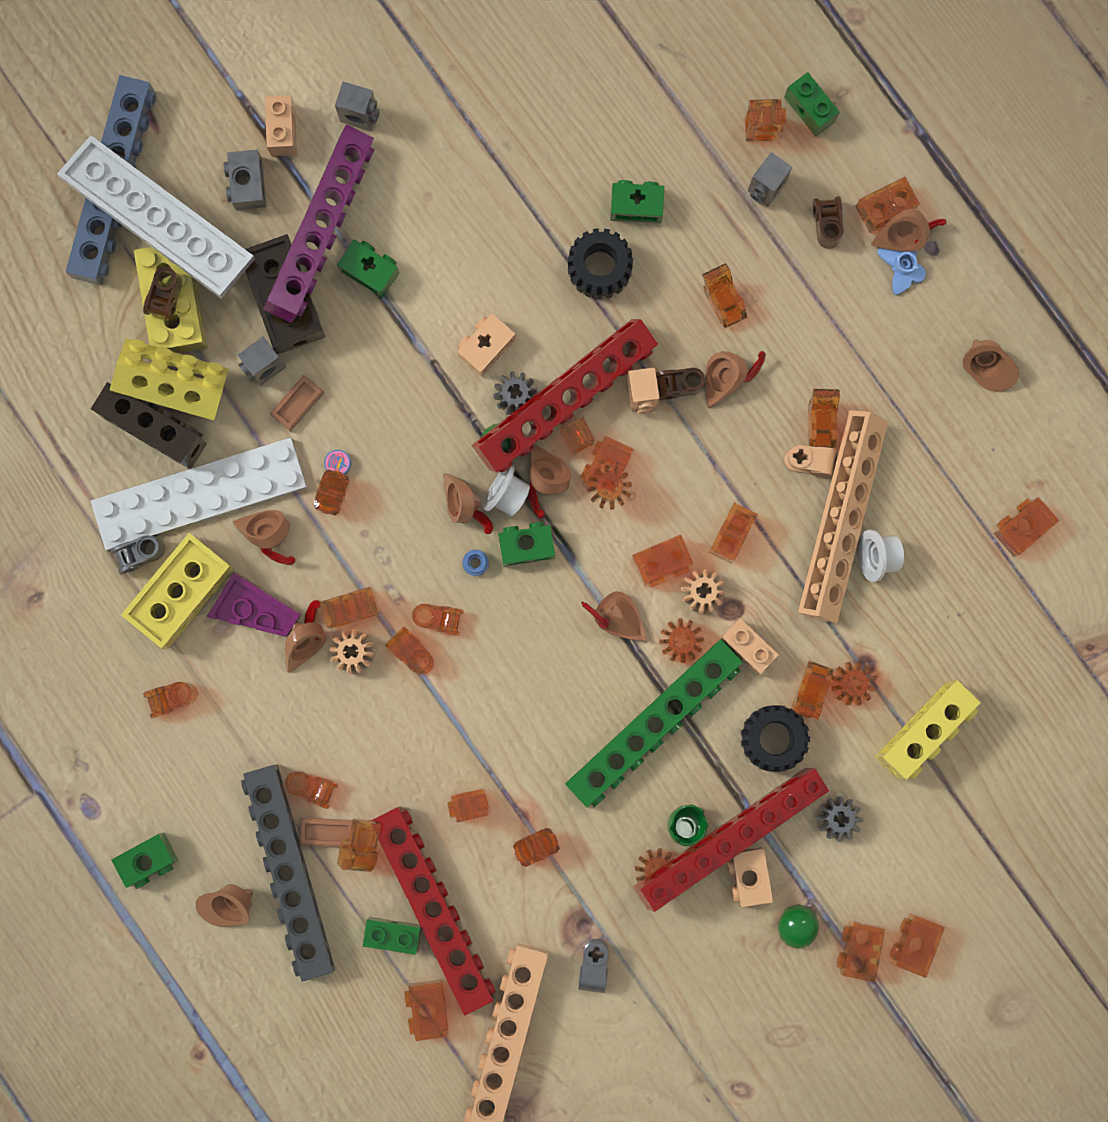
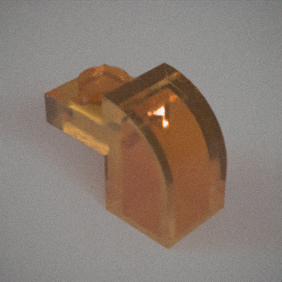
M726 263L702 274L705 283L703 285L704 292L724 329L748 318L744 300L734 287L731 271Z
M813 389L812 398L809 399L808 406L809 446L835 448L838 434L837 411L840 400L839 389Z
M810 660L808 661L793 700V711L798 712L805 718L819 719L824 698L832 682L834 669Z
M352 820L349 839L342 838L337 864L342 870L371 872L374 869L379 853L376 851L381 828L379 821Z

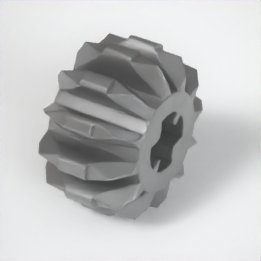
M512 371L510 372V380L504 375L500 377L504 385L499 383L494 385V388L500 392L493 394L495 400H501L497 404L498 409H502L507 405L505 413L510 415L512 409L516 411L532 398L531 395L537 394V388H529L534 383L532 378L524 382L525 373L522 372L519 379H515V372ZM515 388L519 389L521 397L517 396V399H512L510 390L514 392Z
M837 796L836 805L831 798L827 799V804L830 808L828 809L821 805L819 809L825 812V816L819 815L816 817L818 821H825V824L821 825L819 830L825 831L829 829L826 834L828 839H831L836 833V840L842 842L844 833L845 837L851 840L853 837L850 830L860 831V828L855 826L854 823L863 822L862 817L854 816V814L861 810L860 807L850 809L853 800L848 799L844 804L842 796ZM838 812L846 818L845 822H841V826H839L838 822L834 821V816H838Z

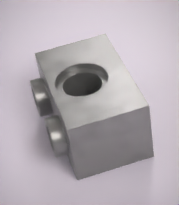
M342 82L335 103L340 122L370 131L372 123H377L380 109H377V100H375L373 90Z
M258 149L227 153L228 161L224 162L225 177H229L230 187H226L228 203L232 202L235 210L267 207L262 157ZM241 177H250V181L247 184H238Z
M771 152L752 177L748 188L750 197L759 204L764 203L769 206L787 182L792 166Z
M264 336L238 354L242 360L238 364L251 382L257 380L260 385L286 368Z

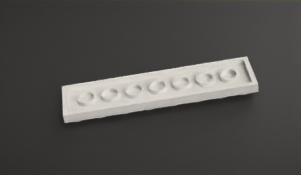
M90 136L57 173L61 180L221 299L255 260L252 254L93 136Z
M288 438L91 500V504L105 550L110 551L111 548L142 536H158L306 489L307 485L293 440Z

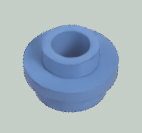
M471 550L465 554L463 568L469 575L480 576L488 569L489 560L484 552ZM475 558L481 561V565L478 568L471 566V561Z

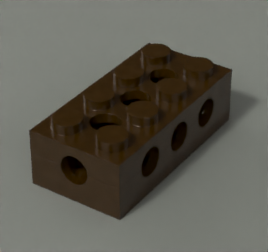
M288 234L245 249L255 259L245 272L270 342L277 355L326 337L313 299L308 293H306L303 301L307 302L302 316H297L296 320L292 323H286V320L263 310L292 245ZM300 264L296 265L298 270L302 272ZM279 267L277 273L268 274L271 268ZM286 287L290 294H298L295 288Z
M107 382L92 405L91 410L184 467L192 469L207 445L201 439L203 434L185 422L183 426L179 425L181 421L164 409L160 413L157 412L159 408L151 402L110 391L111 384Z

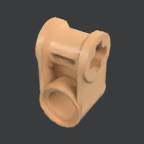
M796 445L785 454L784 464L789 470L794 472L809 473L821 477H833L837 450L828 447ZM797 453H799V458L803 459L800 463H797V459L793 458Z

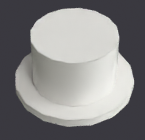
M511 466L504 472H499L492 482L483 502V509L485 511H490L496 507L509 516H513L524 503L529 493L530 485L513 475L514 466Z
M873 529L864 531L858 544L859 565L863 575L870 582H877L882 579L885 573L901 570L904 563V550L897 536H880Z

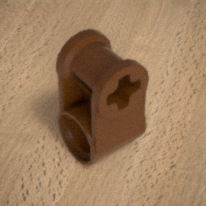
M836 196L835 199L821 201L818 198H814L813 216L816 223L818 243L825 249L835 248L839 244L844 232L841 197ZM832 230L836 233L837 237L829 238L825 235L824 231Z
M162 267L155 272L149 293L144 302V314L149 315L152 313L165 317L166 321L173 319L182 288V279L173 269ZM169 275L173 276V283L168 287H163V279Z
M698 368L656 372L659 400L696 395L704 388L705 376ZM689 376H696L700 379V384L696 387H690L687 385L686 379ZM666 380L668 381L669 390L666 388Z

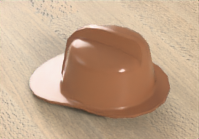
M975 339L972 347L963 358L964 369L987 390L999 392L1010 389L1019 377L1018 367L1014 361L1002 350L998 343L992 340L979 341Z
M228 884L217 892L199 896L196 900V910L205 921L218 927L247 924L250 920L248 912L252 906L251 897L253 892L252 890H243L234 884Z

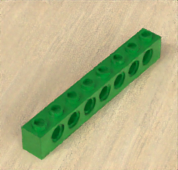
M720 639L573 775L565 785L586 808L590 804L596 807L605 798L603 792L611 786L614 790L623 782L625 778L622 774L629 768L632 771L638 768L645 761L642 756L648 750L652 753L655 752L664 743L661 738L668 732L673 735L683 725L680 720L687 714L692 717L703 707L700 702L706 696L710 699L713 698L722 689L719 684L725 678L731 681L741 671L738 666L743 662ZM709 664H716L720 668L718 678L712 679L707 675L706 668ZM690 682H697L701 687V692L697 697H692L687 692V685ZM670 700H678L681 703L682 710L679 714L673 715L668 711L667 705ZM653 717L659 718L663 724L661 731L658 733H653L648 728V722ZM634 735L641 737L643 740V747L639 751L631 750L628 745L629 739ZM615 753L620 754L624 759V764L619 769H613L609 765V758ZM593 772H601L604 775L605 781L602 786L593 787L590 784L589 777Z

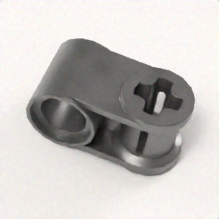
M145 535L111 548L110 551L112 554H115L120 567L118 571L122 575L160 559L164 555L165 545L159 538ZM153 541L155 543V551L148 555L145 547L147 543Z
M592 939L585 945L578 990L605 993L608 972V948L605 942L600 939ZM594 947H599L600 952L603 953L599 954L597 959L593 958L592 953H589V951L594 950Z

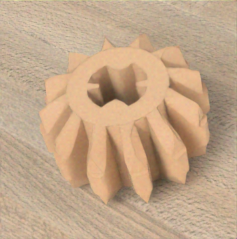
M703 569L702 578H700L696 570L693 571L692 576L695 581L686 577L684 582L690 587H681L680 590L683 593H689L688 596L682 598L684 603L689 600L693 601L689 606V610L692 611L696 605H699V614L704 613V605H706L710 613L713 612L714 607L711 602L721 606L722 601L716 596L726 595L725 591L717 590L718 587L724 585V582L714 583L713 580L718 575L715 572L711 575L710 579L707 578V569ZM702 585L707 586L706 590H710V594H707L704 598H700V593H696V589H700Z
M352 630L351 638H349L346 631H343L342 637L344 641L337 637L333 639L335 643L339 644V647H330L329 651L338 653V655L330 660L333 663L341 660L337 666L339 671L343 670L347 665L346 672L351 675L353 666H355L356 671L360 674L363 672L361 663L367 667L371 666V663L365 660L366 656L374 657L375 653L366 652V649L373 647L374 644L373 642L363 644L367 639L365 633L357 640V630ZM355 646H357V657L355 658L351 656L348 659L346 656L347 654H349L348 652H346L347 648H354Z

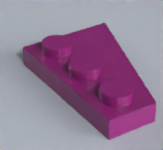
M234 572L207 617L287 637L292 631L293 624L297 623L302 614Z

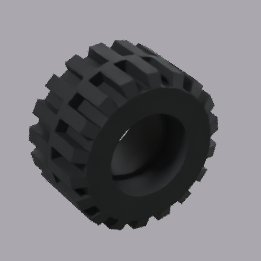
M599 228L593 229V233L589 234L586 231L583 233L582 238L577 237L574 241V246H571L568 256V275H570L571 283L576 285V290L580 293L584 291L585 296L591 298V295H594L596 299H602V296H607L608 299L613 297L615 292L619 294L623 286L626 287L632 273L633 258L632 250L627 247L628 242L625 238L621 240L619 233L610 234V229L605 228L604 232H599ZM604 252L614 259L616 266L610 274L596 276L586 269V258L593 253Z
M782 705L765 706L754 711L744 722V728L741 730V747L744 749L745 756L759 769L770 772H783L796 767L795 765L801 763L804 759V754L808 752L809 748L807 746L808 742H810L808 725H805L803 717L798 715L792 708L789 709ZM780 723L787 728L790 734V743L783 753L774 755L762 748L760 733L766 725Z

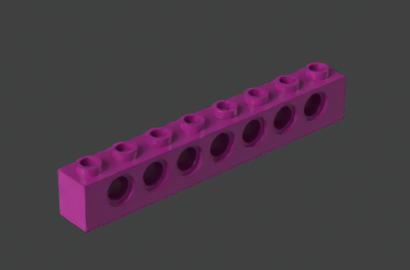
M347 124L345 125L263 310L290 323L293 322L296 315L302 316L307 302L303 301L306 293L311 295L317 283V280L313 278L316 270L322 271L327 260L323 256L325 249L331 250L337 237L332 234L335 226L340 228L345 219L346 213H343L342 210L345 205L350 206L356 193L352 190L354 183L359 185L365 173V170L361 169L364 161L369 163L375 150L371 147L374 140L373 137ZM345 156L353 157L355 162L348 161ZM335 177L343 178L346 183H339ZM326 199L334 200L336 205H330ZM316 221H323L327 227H320ZM311 242L315 244L317 250L310 249L306 243ZM301 264L305 266L308 272H301L296 265ZM286 287L295 288L298 294H290Z

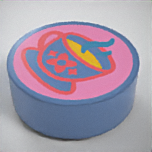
M333 450L325 457L324 465L329 474L341 477L349 472L351 459L344 451Z

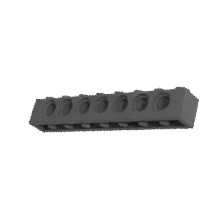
M278 764L244 773V780H241L244 794L249 795L252 805L248 806L250 817L258 825L259 831H256L257 842L260 847L264 846L266 857H263V863L266 872H271L273 878L270 888L274 899L278 898L281 908L277 909L280 923L282 925L285 924L288 934L285 935V941L288 950H293L295 960L292 961L295 976H300L301 982L333 973L336 970L301 845H299L298 834ZM262 788H267L271 791L272 797L268 803L262 802L259 798V792ZM271 813L275 814L279 819V824L275 829L268 827L266 824V818ZM277 839L283 840L286 844V851L283 854H278L273 849V844ZM284 865H288L293 869L291 880H286L281 876L280 871ZM291 891L299 893L301 897V902L297 906L291 905L288 901V894ZM298 917L305 918L308 922V929L304 932L299 931L295 927V921ZM309 943L315 947L316 953L314 957H306L303 954L302 947L304 944Z

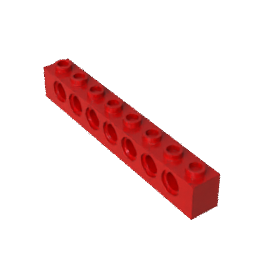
M631 319L471 446L490 471L496 473L506 471L513 465L512 460L519 455L524 456L529 453L536 441L549 437L553 433L552 429L559 423L564 424L574 416L573 412L579 407L584 408L594 400L592 397L599 391L604 392L614 384L612 382L619 375L622 377L628 374V371L633 369L632 365L638 360L643 361L652 355V349L658 343L641 319ZM626 343L630 345V353L627 356L623 353V347ZM608 358L610 360L611 366L610 369L607 372H605V370L603 369V363ZM588 374L591 378V383L585 388L583 378ZM566 390H569L571 399L565 404L563 394ZM546 406H549L551 415L545 420L542 412ZM526 422H529L531 430L528 435L524 436L522 427ZM508 438L511 445L504 452L502 450V442Z
M804 768L634 885L633 888L646 908L656 912L829 792V789L815 768Z
M398 806L369 821L464 1016L493 1002V994L496 993L495 987L491 979L485 980L481 972L484 965L478 953L473 955L469 947L472 941L467 930L461 931L457 923L460 920V916L455 906H449L445 898L449 894L442 881L437 882L433 874L437 869L431 857L425 858L422 848L425 847L419 833H413L410 827L413 820L408 810L402 811L401 807ZM395 829H402L405 832L406 840L404 843L398 844L393 841L392 833ZM413 853L417 856L418 864L416 867L410 868L404 864L405 854ZM419 877L428 879L430 883L429 890L425 892L419 891L415 886L416 879ZM436 901L441 905L442 911L439 915L433 916L427 911L429 902ZM442 926L451 927L454 932L453 937L449 940L442 939L439 935V928ZM455 950H460L465 954L466 959L463 963L456 964L451 960V953ZM474 975L478 984L474 988L465 987L462 981L464 976Z

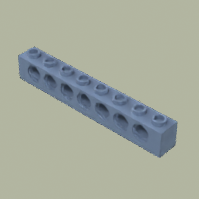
M119 75L101 143L116 154L125 152L123 159L136 168L135 161L137 156H140L142 153L143 141L141 139L143 132H146L149 127L150 118L148 114L150 107L155 105L156 92L150 82ZM139 104L135 111L128 112L130 105ZM125 128H132L128 136H121ZM87 198L84 202L66 273L71 278L102 285L103 279H106L109 274L110 265L108 260L110 254H113L116 248V239H114L116 231L122 225ZM105 225L103 233L99 235L94 234L96 227ZM98 250L97 257L89 260V252Z

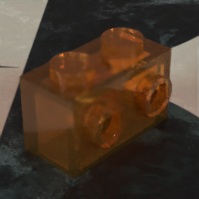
M681 534L635 553L631 557L643 586L650 584L651 588L666 582L664 577L673 573L676 578L690 572L688 567L693 565L692 558Z

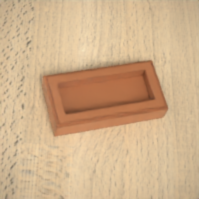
M303 375L272 410L270 415L291 432L324 394V391Z
M301 818L299 845L353 847L355 820Z

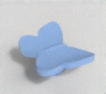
M883 248L877 250L879 257L893 267L892 291L894 295H899L908 289L911 282L920 283L926 277V271L923 266L917 264V251L903 252Z

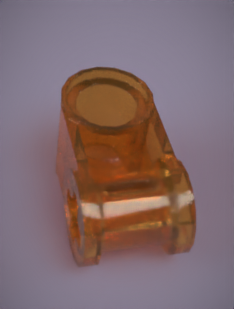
M420 604L414 608L412 619L415 625L422 629L459 636L460 615L464 614V610L448 606ZM427 609L431 612L432 618L428 623H420L417 620V613L420 610ZM452 615L451 625L448 627L449 618Z
M403 626L385 644L413 672L423 675L432 670L434 666L433 657L406 627ZM418 656L421 658L426 657L424 660L426 666L424 668L420 666L416 668L418 662L415 659Z
M183 681L143 693L144 698L148 700L152 712L150 714L151 719L169 714L176 709L194 703L198 695L195 685ZM182 686L188 690V697L184 701L178 697V690Z
M299 770L290 773L285 779V788L289 793L325 809L330 808L329 800L334 788H337L339 785L326 778ZM295 775L303 777L305 781V786L302 790H295L291 786V779ZM325 787V790H324V793H323V795H322V798H320L321 793H322V790H323V788Z

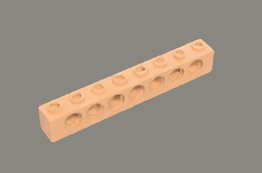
M850 410L798 610V613L816 620L838 623L888 425L887 420L872 412Z
M517 943L516 949H510L506 964L511 965L509 976L503 974L499 990L504 991L502 1002L496 1000L492 1017L497 1018L495 1028L489 1027L485 1043L490 1044L488 1054L482 1053L478 1070L483 1071L480 1081H474L471 1096L476 1098L473 1108L467 1107L464 1122H503L547 961L548 951ZM520 967H526L531 972V976L528 980L521 981L515 975L516 970ZM520 994L524 999L523 1004L519 1007L511 1006L508 1001L510 995ZM506 1020H511L516 1024L517 1028L513 1033H506L502 1030L501 1024ZM498 1047H505L509 1051V1056L503 1060L498 1059L494 1054V1050ZM490 1074H499L502 1078L501 1084L498 1086L490 1085L487 1081V1077ZM484 1100H490L494 1103L495 1109L491 1112H484L480 1108V1103Z

